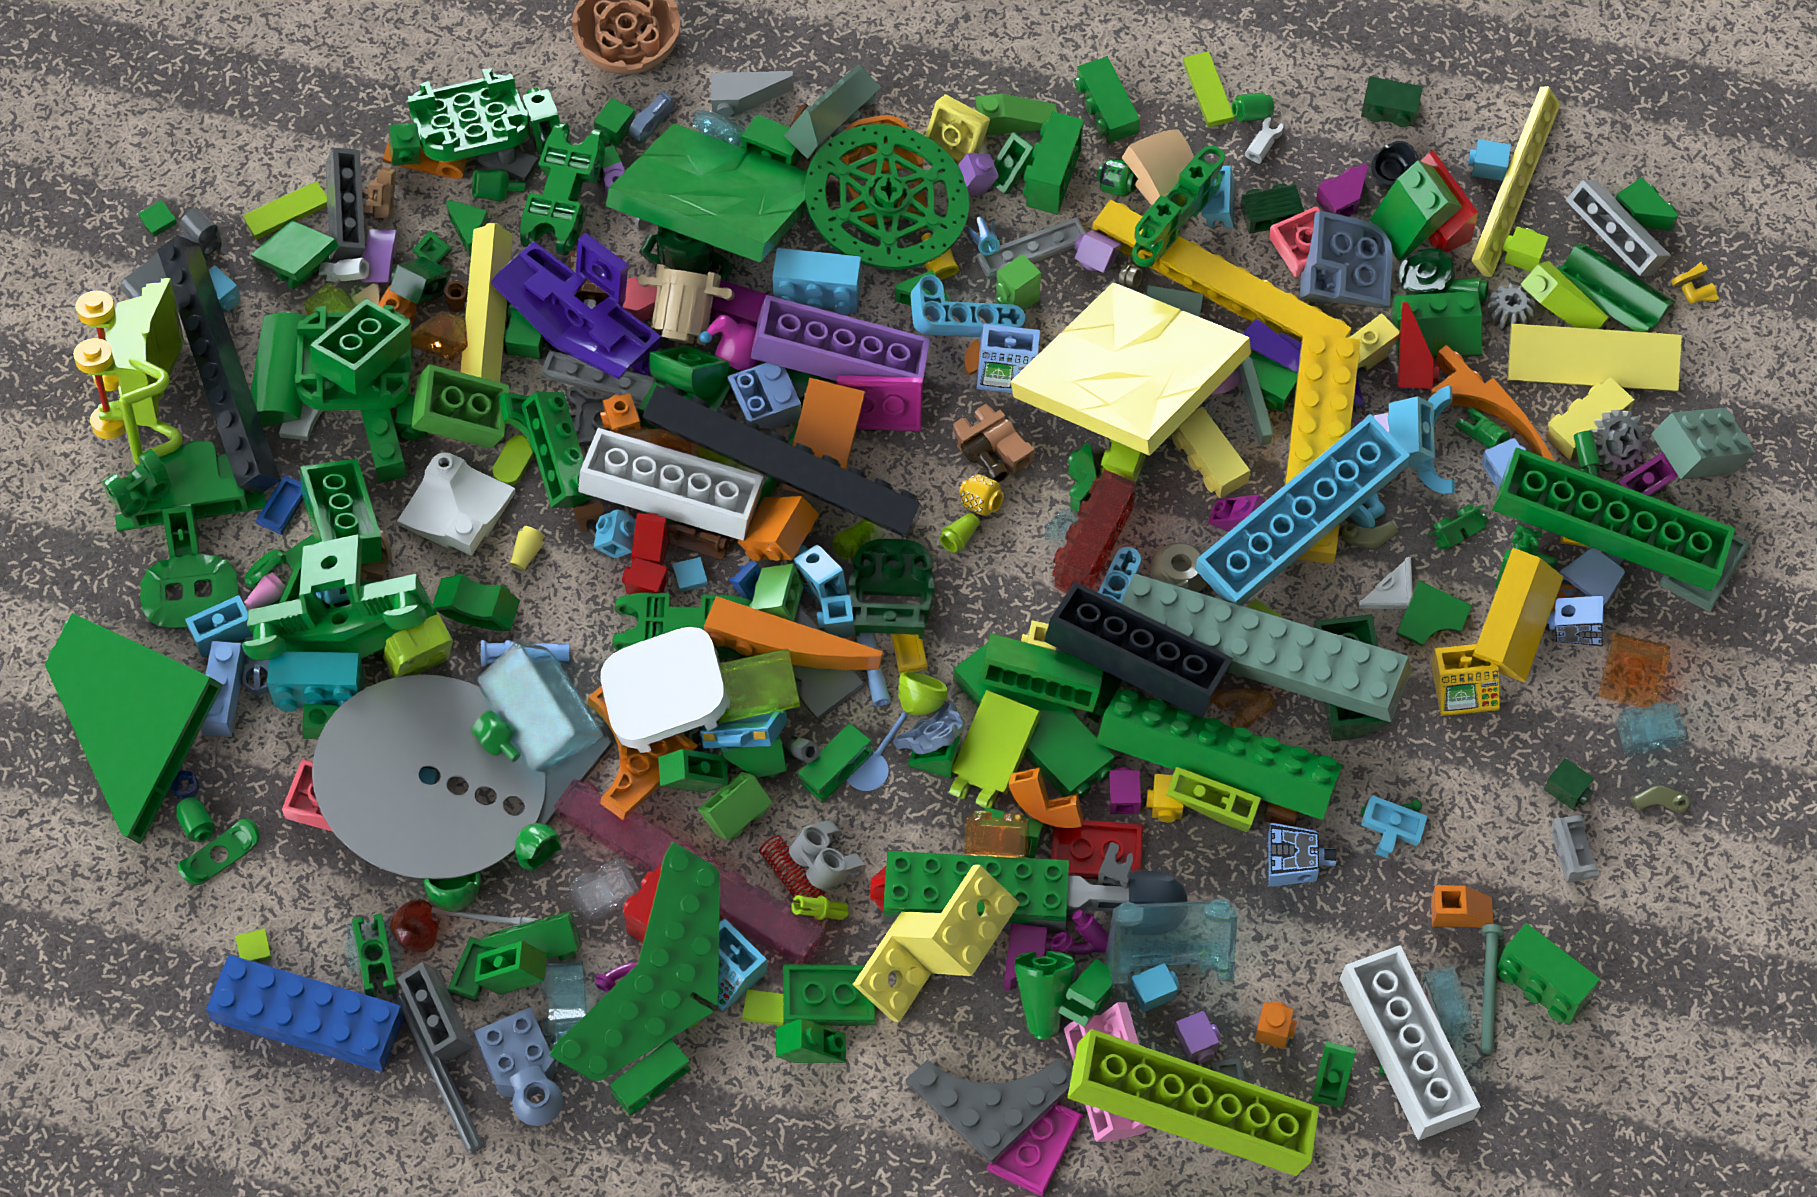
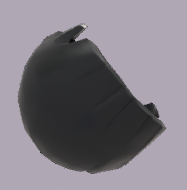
M1395 141L1383 146L1373 157L1371 163L1373 176L1380 184L1392 187L1395 181L1419 160L1417 152L1411 144L1409 145L1405 141Z

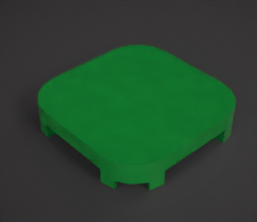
M488 68L482 69L483 78L436 89L431 88L429 81L419 84L420 90L412 96H408V105L412 123H417L420 145L426 156L436 161H456L509 149L527 140L530 135L528 110L524 108L514 77L510 73L506 76L493 74V69Z
M383 305L384 309L410 323L409 318L406 319L404 315L394 310V306ZM322 306L316 307V312L307 316L303 321L299 320L297 326L298 342L295 380L298 397L305 405L312 409L323 411L383 410L401 404L408 397L412 383V331L411 348L355 395L311 369L310 345L349 312L327 313V307Z

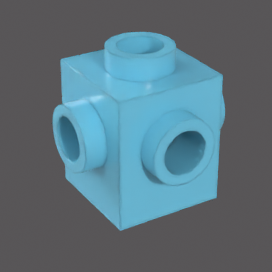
M614 510L600 516L596 524L597 531L594 548L612 558H619L632 553L636 519L630 517L627 512L622 510Z

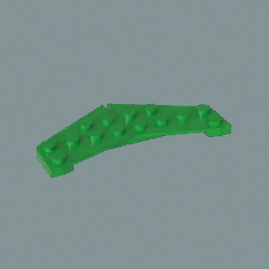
M675 842L670 844L663 858L661 873L637 965L556 1042L549 1054L551 1058L589 1080H604L715 1012L691 998L692 993L714 1006H718L720 873L714 865Z

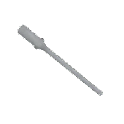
M405 903L403 905L405 910L507 923L513 926L538 920L537 918L523 917V915L507 918L464 911L447 912L440 908Z

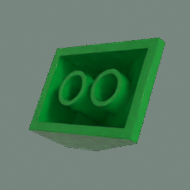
M1417 160L1395 181L1369 220L1385 232L1391 242L1392 252L1401 261L1457 213L1462 206L1432 165Z

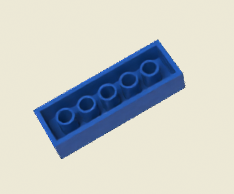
M232 955L227 957L206 1008L212 1022L379 1072H384L405 1018L401 1005Z

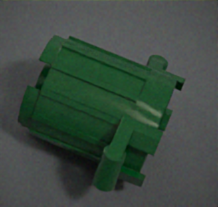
M658 226L657 234L647 235L639 250V253L646 260L655 265V271L657 264H661L674 270L708 275V272L713 273L714 269L719 270V265H721L722 267L718 273L721 276L720 280L727 282L734 268V265L727 259L714 252L713 245ZM656 242L658 255L651 253Z

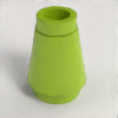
M967 513L943 528L939 536L941 545L951 553L963 550L980 525L979 519L974 514Z

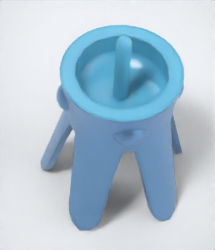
M978 217L977 223L980 235L970 227H967L966 230L973 238L972 241L978 245L980 253L992 255L1000 246V242L995 235L994 221L991 222L990 232L984 219Z

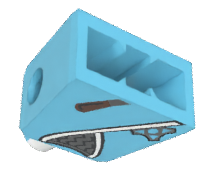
M801 545L799 553L793 558L795 567L804 582V589L822 611L821 598L848 595L843 569L820 546L815 545L808 550L806 546Z

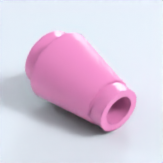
M271 572L260 580L244 603L250 609L270 606L281 599L286 586Z

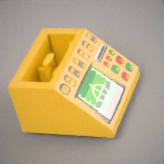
M1477 644L1435 648L1431 668L1441 716L1499 710L1498 665L1474 657L1473 653Z

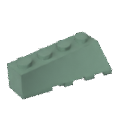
M858 64L823 96L821 95L812 106H808L784 136L808 159L814 152L817 153L830 137L833 138L844 132L846 127L843 125L845 123L851 124L862 115L859 110L864 108L867 111L878 100L875 94L880 90L881 86Z

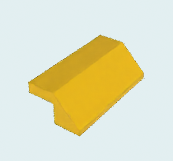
M1512 548L1473 656L1498 665L1499 674L1525 683L1563 576L1541 558Z

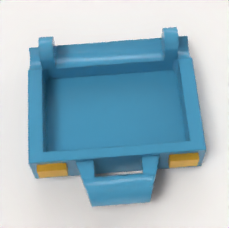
M777 699L769 701V709L729 710L726 708L724 714L716 721L717 727L707 731L704 726L700 731L703 747L771 746L788 722L785 708H779Z

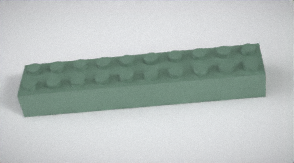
M1135 573L1121 604L1232 657L1233 661L1229 673L1388 722H1392L1412 671L1409 656Z

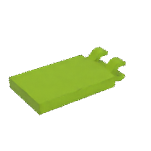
M986 690L953 766L952 772L959 776L951 785L949 793L965 800L970 786L974 785L983 789L976 799V804L983 808L992 809L998 792L1007 795L1010 775L1017 772L1042 713L1039 710Z

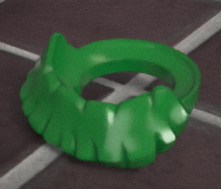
M275 549L262 556L246 573L244 581L247 586L254 589L260 582V579L276 565L286 563V555L281 550Z

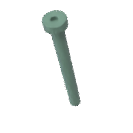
M1496 924L1482 926V936L1486 937L1481 1052L1486 1056H1490L1493 1052L1498 938L1503 937V927Z

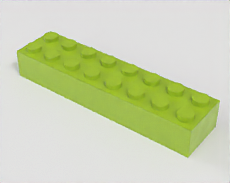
M1090 1029L1077 1043L1068 1099L1297 1176L1312 1162L1319 1107L1094 1029Z

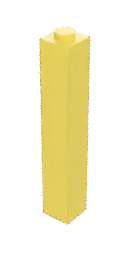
M488 223L484 227L473 230L460 372L500 383L507 299L491 284V280L511 261L513 234L502 228L500 224Z

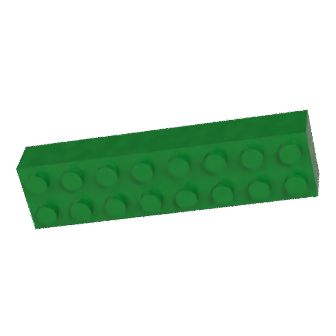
M1517 447L1507 463L1492 511L1708 591H1712L1722 575L1735 532V528Z
M1118 689L1104 713L1096 744L1173 770L1176 767L1255 795L1270 803L1321 820L1324 819L1343 766L1342 763L1336 762L1335 759L1329 756H1318L1309 753L1302 747H1291L1279 743L1275 738L1261 737L1252 734L1245 728H1234L1225 725L1215 718L1203 717L1202 719L1182 708L1178 709L1169 706L1161 700H1151L1139 696L1132 690Z

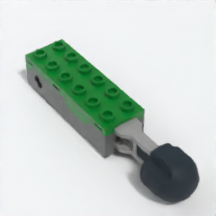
M887 851V864L871 878L870 899L884 913V924L893 925L901 912L942 913L973 865H981L1019 902L1018 907L1002 931L1010 932L1012 923L1047 927V934L1065 933L1066 918H1072L1075 911L1082 910L1084 914L1088 911L1127 913L1128 927L1131 930L1158 932L1170 929L1179 923L1186 914L1188 906L1187 894L1183 885L1170 874L1160 871L1135 870L1130 874L1129 887L1127 888L1121 886L1090 885L1081 876L1068 875L1069 860ZM980 900L977 903V913L979 916H982L985 911V905Z

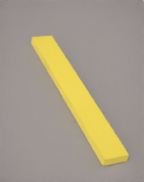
M1549 86L1540 87L1472 257V262L1483 276L1492 277L1506 238L1511 231L1561 105Z

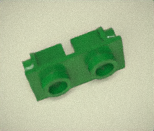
M1472 503L1457 511L1459 516L1450 521L1449 517H1446L1433 524L1435 530L1428 533V536H1437L1438 539L1435 540V543L1440 550L1444 548L1446 550L1450 549L1452 546L1465 540L1460 529H1463L1466 536L1470 537L1486 528L1489 519L1484 513L1480 514L1479 509L1485 507V505L1481 504L1476 507Z

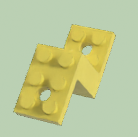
M973 865L942 913L901 912L853 985L889 1019L894 1022H900L931 974L972 976L1018 907L1019 902L981 865ZM980 900L985 905V911L982 916H979L977 913V903ZM892 971L897 976L896 984L893 987L888 983V976Z

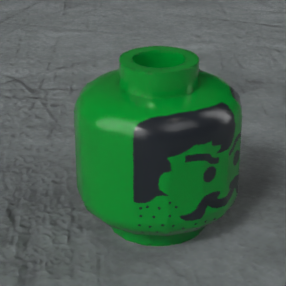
M1110 158L1105 162L1104 166H1099L1096 180L1100 182V188L1104 193L1126 197L1137 188L1135 186L1138 180L1137 176L1122 160Z

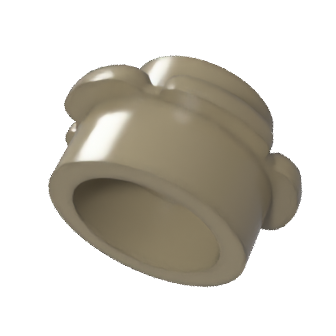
M1129 264L1126 268H1122L1119 274V283L1126 288L1137 290L1142 281V269L1137 268L1135 264Z

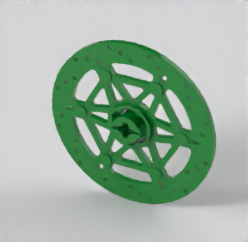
M863 125L834 136L815 154L809 165L804 183L806 209L811 222L821 237L842 255L861 257V264L874 268L888 270L909 269L927 264L939 258L960 237L969 212L968 188L963 174L953 158L930 138L916 131L895 125ZM870 145L877 147V153L847 165L840 161L843 156L855 149ZM894 147H900L917 154L932 167L927 170L918 167L895 154ZM883 161H888L891 174L881 173ZM870 163H877L875 175L857 170ZM895 163L915 174L899 177ZM829 175L839 179L840 208L836 210H830L826 200L825 189ZM850 176L867 181L865 186H861ZM923 181L912 190L907 186V183ZM939 182L944 184L948 198V209L944 218L934 213L933 185ZM846 185H849L860 194L859 197L850 203L846 202ZM874 189L873 196L870 197L869 194H871V192ZM923 190H927L928 208H925L913 198ZM901 196H904L903 201L900 203V206L898 207ZM861 203H864L867 208L853 213L850 212ZM909 206H912L924 217L910 213L907 209ZM875 216L878 230L859 219ZM899 217L917 223L901 231L897 230ZM883 218L892 219L890 232H886ZM846 223L852 224L879 239L880 246H872L854 238L841 226ZM928 228L934 232L931 237L919 244L906 248L897 247V240L919 230Z

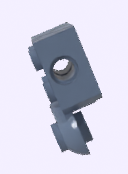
M531 1007L475 1030L476 1042L500 1096L513 1097V1110L519 1120L528 1125L541 1126L556 1119L562 1110L563 1095L557 1084L551 1081L557 1072L555 1062L549 1056L550 1049ZM534 1095L545 1096L544 1100L540 1103L530 1102L531 1097Z

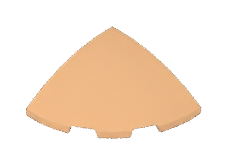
M1179 130L1163 131L1129 145L1122 156L1124 162L1138 178L1135 186L1151 205L1154 204L1160 195L1165 197L1178 183L1181 171L1194 158L1188 142Z

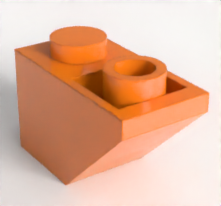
M1435 885L1431 897L1432 927L1482 928L1483 925L1493 924L1492 897L1467 886Z

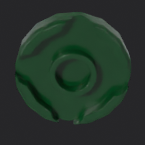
M1434 248L1420 249L1414 252L1415 255L1410 258L1407 257L1399 268L1400 283L1410 295L1443 293L1451 286L1455 278V267L1452 259L1444 251Z

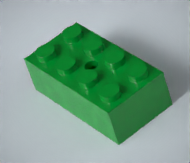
M358 459L301 466V493L316 543L358 534L362 540L361 564L382 561L381 534Z

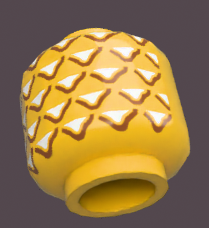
M980 474L973 475L968 480L963 481L959 489L963 507L982 516L998 511L1004 498L1000 484Z

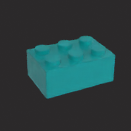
M284 652L276 658L269 659L267 686L274 707L285 712H292L296 708H303L304 704L341 706L352 696L365 689V674L359 653Z

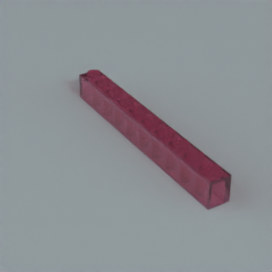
M574 778L555 803L554 810L557 818L646 872H654L658 865L662 866L664 855L672 842L711 863L720 873L719 916L797 964H807L823 942L824 929L816 919L794 914L791 904L785 901L778 902L763 887L757 886L755 888L747 883L745 877L736 871L730 873L722 868L720 862L715 858L702 856L697 853L693 845L686 841H677L667 829L661 826L656 828L649 824L647 819L639 812L633 811L626 819L622 820L600 804L603 795L598 793L597 788L586 781L582 783Z

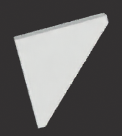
M1406 557L1405 561L1377 584L1371 593L1360 600L1359 609H1406L1413 594L1411 557Z

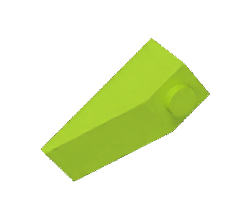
M1550 261L1538 264L1520 284L1540 304L1574 328L1600 329L1609 319L1598 306Z
M1178 767L1175 768L1166 796L1217 822L1244 832H1248L1261 799L1255 795Z

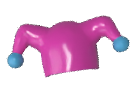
M720 315L713 321L707 331H703L700 334L701 342L709 343L714 334L721 332L722 336L715 356L730 361L729 366L737 370L744 371L756 367L760 361L750 358L756 328L749 324H738L729 316Z

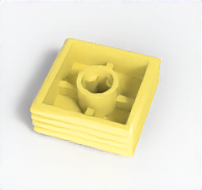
M945 94L935 103L925 136L940 145L959 164L967 153H980L990 118Z

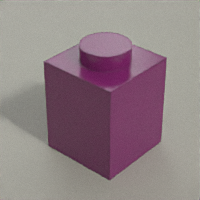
M1128 767L1110 770V814H1139L1141 806L1140 770H1132Z

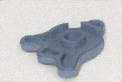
M950 701L945 703L933 717L921 719L911 730L895 737L893 744L896 749L908 748L917 754L929 753L942 746L952 744L955 738L964 730L965 721L961 714L957 712L954 702Z

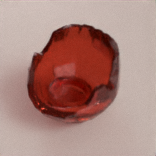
M410 900L397 909L391 917V932L405 950L417 953L426 952L436 942L439 923L432 919V906L426 900Z

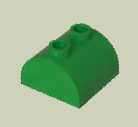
M683 345L650 352L649 368L656 380L681 390V392H688V397L695 396L704 400V398L716 393L722 386L728 373L730 361L695 347Z

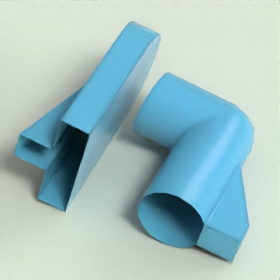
M1377 493L1364 503L1368 509L1361 505L1349 515L1360 527L1374 528L1375 519L1385 513V506L1379 501Z

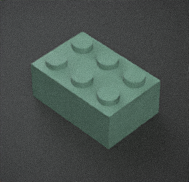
M1726 407L1673 412L1651 433L1680 479L1732 474L1756 453L1750 444L1749 438L1741 431L1735 422V417Z

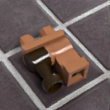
M985 404L978 408L974 414L979 423L971 426L966 418H961L953 424V432L958 439L957 447L970 462H979L986 469L985 477L999 483L1008 476L1009 471L1014 474L1034 461L1035 449L1029 442H1024L1001 410L995 412L990 406ZM995 452L1003 463L996 464L991 454Z

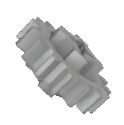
M1611 410V412L1602 413V419H1595L1594 421L1597 429L1591 430L1594 432L1600 465H1605V470L1623 472L1626 469L1635 468L1634 462L1642 461L1639 453L1647 451L1642 446V442L1647 441L1648 437L1642 436L1641 433L1646 427L1637 425L1640 418L1638 416L1631 417V411Z

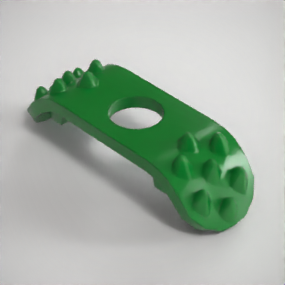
M248 818L239 820L228 831L190 857L181 860L177 865L178 872L191 885L197 886L207 882L250 852L258 844L260 834L257 826ZM219 846L224 847L228 851L227 859L221 863L214 862L210 857L211 851Z

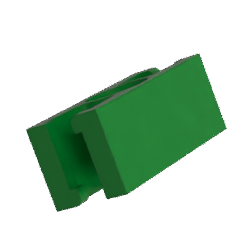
M849 723L820 751L819 757L813 762L808 763L798 772L799 778L802 780L800 782L801 785L823 804L874 754L873 749L869 747L872 745L871 740Z
M382 913L375 914L374 923H371L372 930H378L379 937L366 941L363 940L361 934V924H364V918H353L352 930L364 995L377 997L373 983H369V975L381 972L385 974L387 980L383 982L387 995L395 994V980ZM370 952H378L382 957L377 961H370L366 958V955Z
M1095 959L1069 987L1066 994L1067 1000L1061 1005L1058 1013L1086 1027L1109 1001L1114 992L1111 988L1119 981L1122 973Z
M669 1039L610 1084L611 1094L628 1115L632 1116L691 1070L688 1066L690 1060L673 1040Z

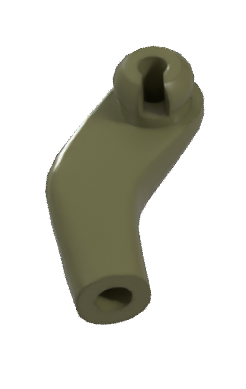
M1388 521L1375 528H1363L1356 526L1354 523H1348L1343 527L1342 538L1350 545L1378 548L1399 533L1392 521Z
M1664 786L1650 787L1630 799L1636 811L1652 805H1661L1674 812L1682 813L1690 806V800L1685 794Z

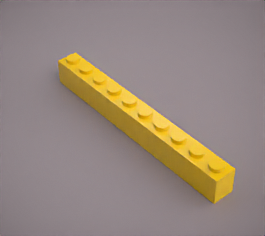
M1110 199L1093 222L1092 230L1122 243L1119 251L1132 258V250L1137 242L1134 238L1135 227L1143 216L1131 211L1125 204L1116 203ZM1178 236V239L1154 265L1149 267L1192 291L1203 294L1205 298L1252 323L1255 319L1260 320L1278 335L1282 332L1301 343L1304 332L1350 337L1351 327L1347 326L1344 321L1328 316L1318 307L1310 306L1300 301L1292 293L1283 292L1274 287L1271 282L1253 276L1245 268L1236 267L1227 262L1222 256L1212 254L1203 249L1198 243L1188 241ZM1142 249L1137 253L1141 259L1152 257V253L1147 249Z

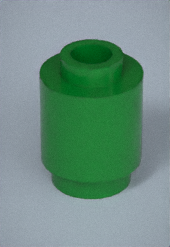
M1263 92L1237 95L1235 101L1232 102V114L1239 122L1265 120L1274 113L1273 98L1271 95H1266Z
M189 797L178 803L176 806V818L189 841L204 842L208 840L216 826L203 802L198 801L195 797Z

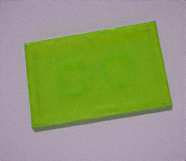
M789 649L719 663L726 692L730 698V709L726 708L724 714L716 721L717 724L801 706Z

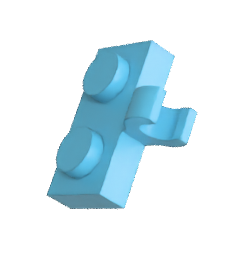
M1372 795L1368 800L1361 825L1383 833L1376 855L1388 858L1389 853L1393 851L1396 839L1414 846L1420 843L1428 816Z

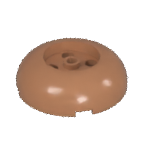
M579 0L572 17L574 39L584 57L604 71L621 75L642 73L662 63L675 48L681 28L680 15L675 0ZM647 26V28L645 29V31L642 32V31H641V28Z

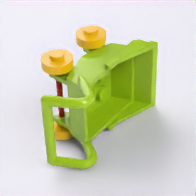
M171 278L161 279V283L146 284V287H142V296L119 302L117 307H114L112 297L106 292L90 291L78 298L75 305L77 316L82 323L90 327H96L99 339L92 338L79 343L74 350V359L80 371L93 376L94 384L98 388L101 404L98 405V408L90 417L93 433L102 439H115L127 432L133 461L137 465H140L138 457L147 451L142 449L137 425L151 427L155 431L171 438L166 443L150 448L158 457L176 451L182 444V433L177 428L159 420V398L164 397L165 389L170 381L169 376L185 343ZM118 390L119 400L108 402L106 391Z

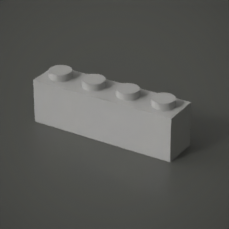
M1582 180L1566 199L1572 208L1639 276L1654 275L1671 256L1597 180Z

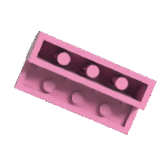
M1117 1002L1101 1015H1095L1086 1027L1073 1021L1064 1028L1073 1063L1077 1043L1090 1029L1139 1045L1127 1002ZM1086 1105L1096 1142H1111L1143 1134L1152 1129L1150 1126Z

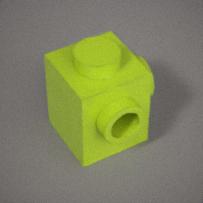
M1517 226L1514 235H1508L1503 246V251L1507 252L1504 263L1532 272L1542 260L1549 237L1541 235L1532 229H1524Z

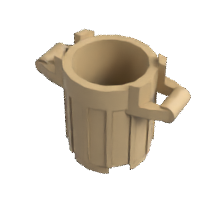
M657 264L655 277H649L644 274L638 277V283L643 287H658L651 329L657 334L663 331L662 337L683 343L693 344L694 337H697V343L703 345V342L700 340V334L708 329L713 296L732 300L735 296L734 291L729 288H719L721 279L719 274L708 272V275L670 269L661 264Z

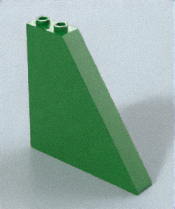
M72 613L68 621L63 625L62 633L55 646L50 650L45 667L121 834L141 844L223 684L210 676Z

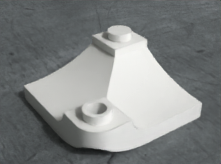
M440 453L433 457L425 469L422 483L402 512L397 523L399 526L443 547L448 548L451 546L472 556L484 536L488 537L516 493L515 488L471 468L460 457L451 453ZM443 463L449 464L447 467H440Z

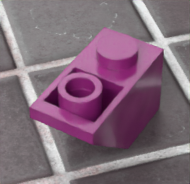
M1366 163L1358 167H1350L1343 174L1333 179L1328 178L1318 186L1316 200L1325 212L1347 217L1357 213L1368 170Z
M1260 495L1218 499L1212 508V513L1207 523L1230 532L1266 501Z

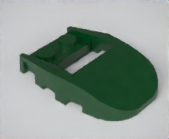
M875 539L865 543L856 553L853 563L854 570L849 580L855 636H860V633L919 635L918 639H923L931 612L935 579L932 576L933 565L929 551L920 543L906 539ZM863 595L921 597L920 605L862 603Z

